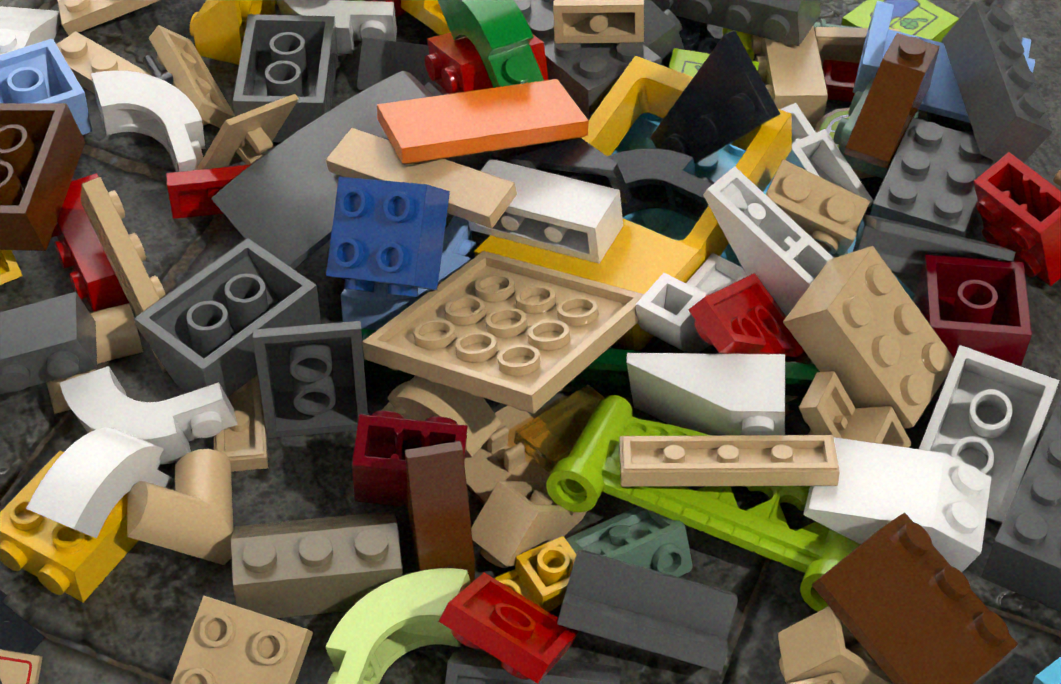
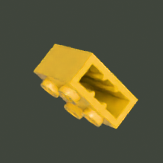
M60 450L0 512V561L14 571L24 569L38 577L43 586L52 593L62 595L65 592L83 603L139 540L127 537L128 493L111 510L97 539L26 509L40 482L56 460L64 453Z

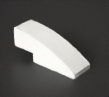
M797 103L780 109L792 114V150L785 160L869 200L868 207L871 206L874 202L827 130L824 129L816 133Z

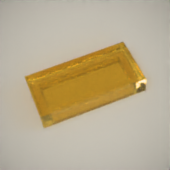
M587 385L515 431L514 443L516 445L522 443L525 447V453L550 473L558 461L569 456L597 404L605 398L591 386Z

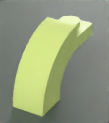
M438 568L410 573L379 586L360 599L340 620L327 642L326 650L335 669L329 678L328 684H379L386 670L399 657L413 649L434 644L460 647L461 643L452 635L451 629L438 621L448 602L471 584L468 571L455 568Z

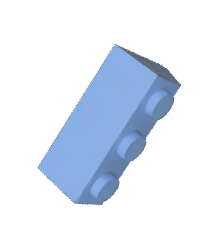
M53 38L0 55V103H67L81 134L84 135L92 132L85 92Z

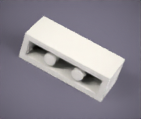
M490 158L481 172L514 182L517 195L492 229L469 221V227L472 231L600 264L623 227L620 190Z

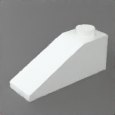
M734 166L711 185L703 196L746 275L749 276L753 273L757 275L787 317L828 260L833 259V257Z

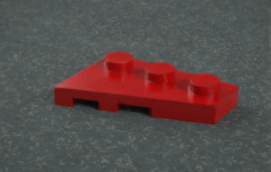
M755 273L704 297L688 309L695 319L694 325L698 334L705 342L714 345L719 353L785 354V362H801L808 357L783 323L786 315Z

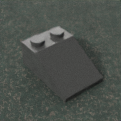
M361 321L253 330V343L267 438L357 431L359 414L368 415Z

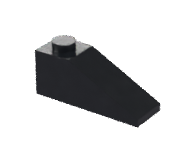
M582 138L496 150L492 155V158L495 160L620 190L621 203H629L632 197L617 163Z

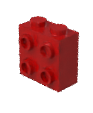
M450 32L427 39L429 55L425 56V66L428 76L432 81H435L444 88L448 94L493 88L484 63L476 47L468 37L454 40ZM533 35L534 38L529 45L545 81L548 80L544 42Z
M1008 152L973 181L978 199L976 208L982 217L984 226L982 234L988 243L1016 252L1014 256L1015 262H1024L1025 274L1029 277L1037 275L1051 287L1061 278V191Z

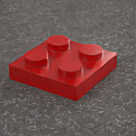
M485 572L448 602L438 621L451 629L452 635L460 643L471 648L483 649L499 659L502 667L511 675L524 680L531 679L537 684L569 650L579 630L558 625V617Z

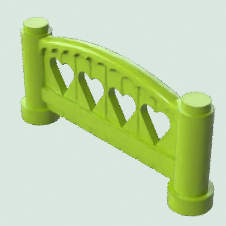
M617 395L608 396L597 404L569 456L556 463L547 479L546 488L549 496L557 505L568 511L581 513L591 510L601 493L605 492L802 571L805 575L800 586L801 596L811 608L818 612L829 605L814 589L812 584L860 546L859 543L818 522H814L797 531L789 528L780 503L788 502L795 505L800 511H804L810 486H746L750 491H761L770 498V500L746 511L738 508L731 486H705L696 491L689 489L688 486L621 487L620 436L712 435L670 424L635 418L632 416L630 403L625 398Z

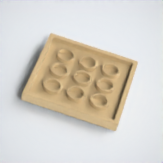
M483 251L438 284L437 290H430L362 341L364 359L387 366L393 370H400L428 379L433 383L443 384L471 393L477 397L487 398L514 407L517 410L534 414L639 322L636 315V303L644 294Z

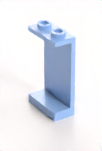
M877 1L867 30L853 93H856L857 90L864 92L871 78H875L881 61L897 33L909 37H917L925 42L940 46L930 88L919 110L970 123L944 43L890 30L889 25L894 5ZM1022 38L1023 54L1030 71L1033 73L1035 59L1028 58L1031 39Z

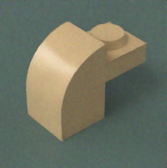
M835 371L816 373L799 406L804 421L811 429L808 435H833L836 438L910 448L911 441L892 406L855 408Z
M414 376L411 381L397 386L388 396L390 402L381 410L396 412L402 415L404 419L425 421L429 417L441 416L451 418L459 425H468L465 458H472L501 425V422L483 397H477L471 393L443 384L433 383L428 379Z

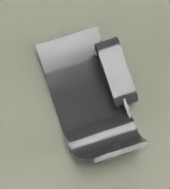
M401 71L344 101L298 130L249 166L211 199L245 239L249 238L292 269H295L331 240L338 179L343 176L329 172L326 159L349 130L354 128L389 140L377 119V104L447 95L448 93L431 82L423 86L409 72ZM494 151L443 159L481 171L490 158L493 159ZM447 213L446 225L451 221L454 215Z

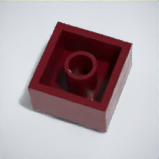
M925 255L915 294L916 306L953 358H955L959 345L1021 367L1032 336L1024 262Z

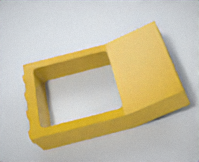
M635 56L589 119L588 136L581 138L604 155H612L640 115L650 113L664 119L693 77ZM778 109L780 112L779 116L730 144L746 150L735 167L762 192H764L776 174L782 160H785L792 150V114ZM708 205L689 235L679 241L623 218V227L600 264L491 235L474 250L476 257L481 252L486 251L645 294L663 273L687 283L712 253L721 256L729 242ZM637 323L611 346L617 349L642 350L654 336L642 330Z

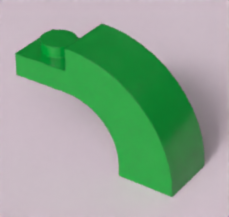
M438 0L453 39L468 37L484 63L493 88L544 81L529 45L534 36L514 0Z

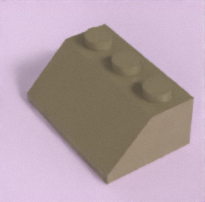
M395 511L235 526L231 538L232 578L236 606L275 619L349 611L360 599L374 589L402 576Z

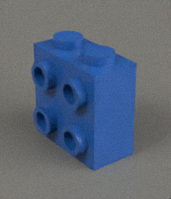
M339 177L326 276L345 279L344 289L374 292L375 283L387 284V294L417 298L418 288L437 290L450 191L427 184Z

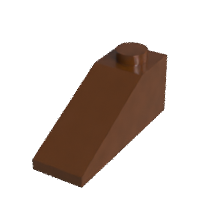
M899 33L895 35L881 61L845 147V155L888 168L912 117L914 118L930 88L940 46L925 42L917 37H909Z
M461 441L405 450L409 539L415 572L438 568L464 569L468 571L472 583L475 580V560Z

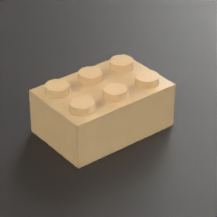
M874 246L828 260L783 321L820 372L835 371L855 408L892 406L904 429L914 427L949 373L954 361L947 347L935 333Z

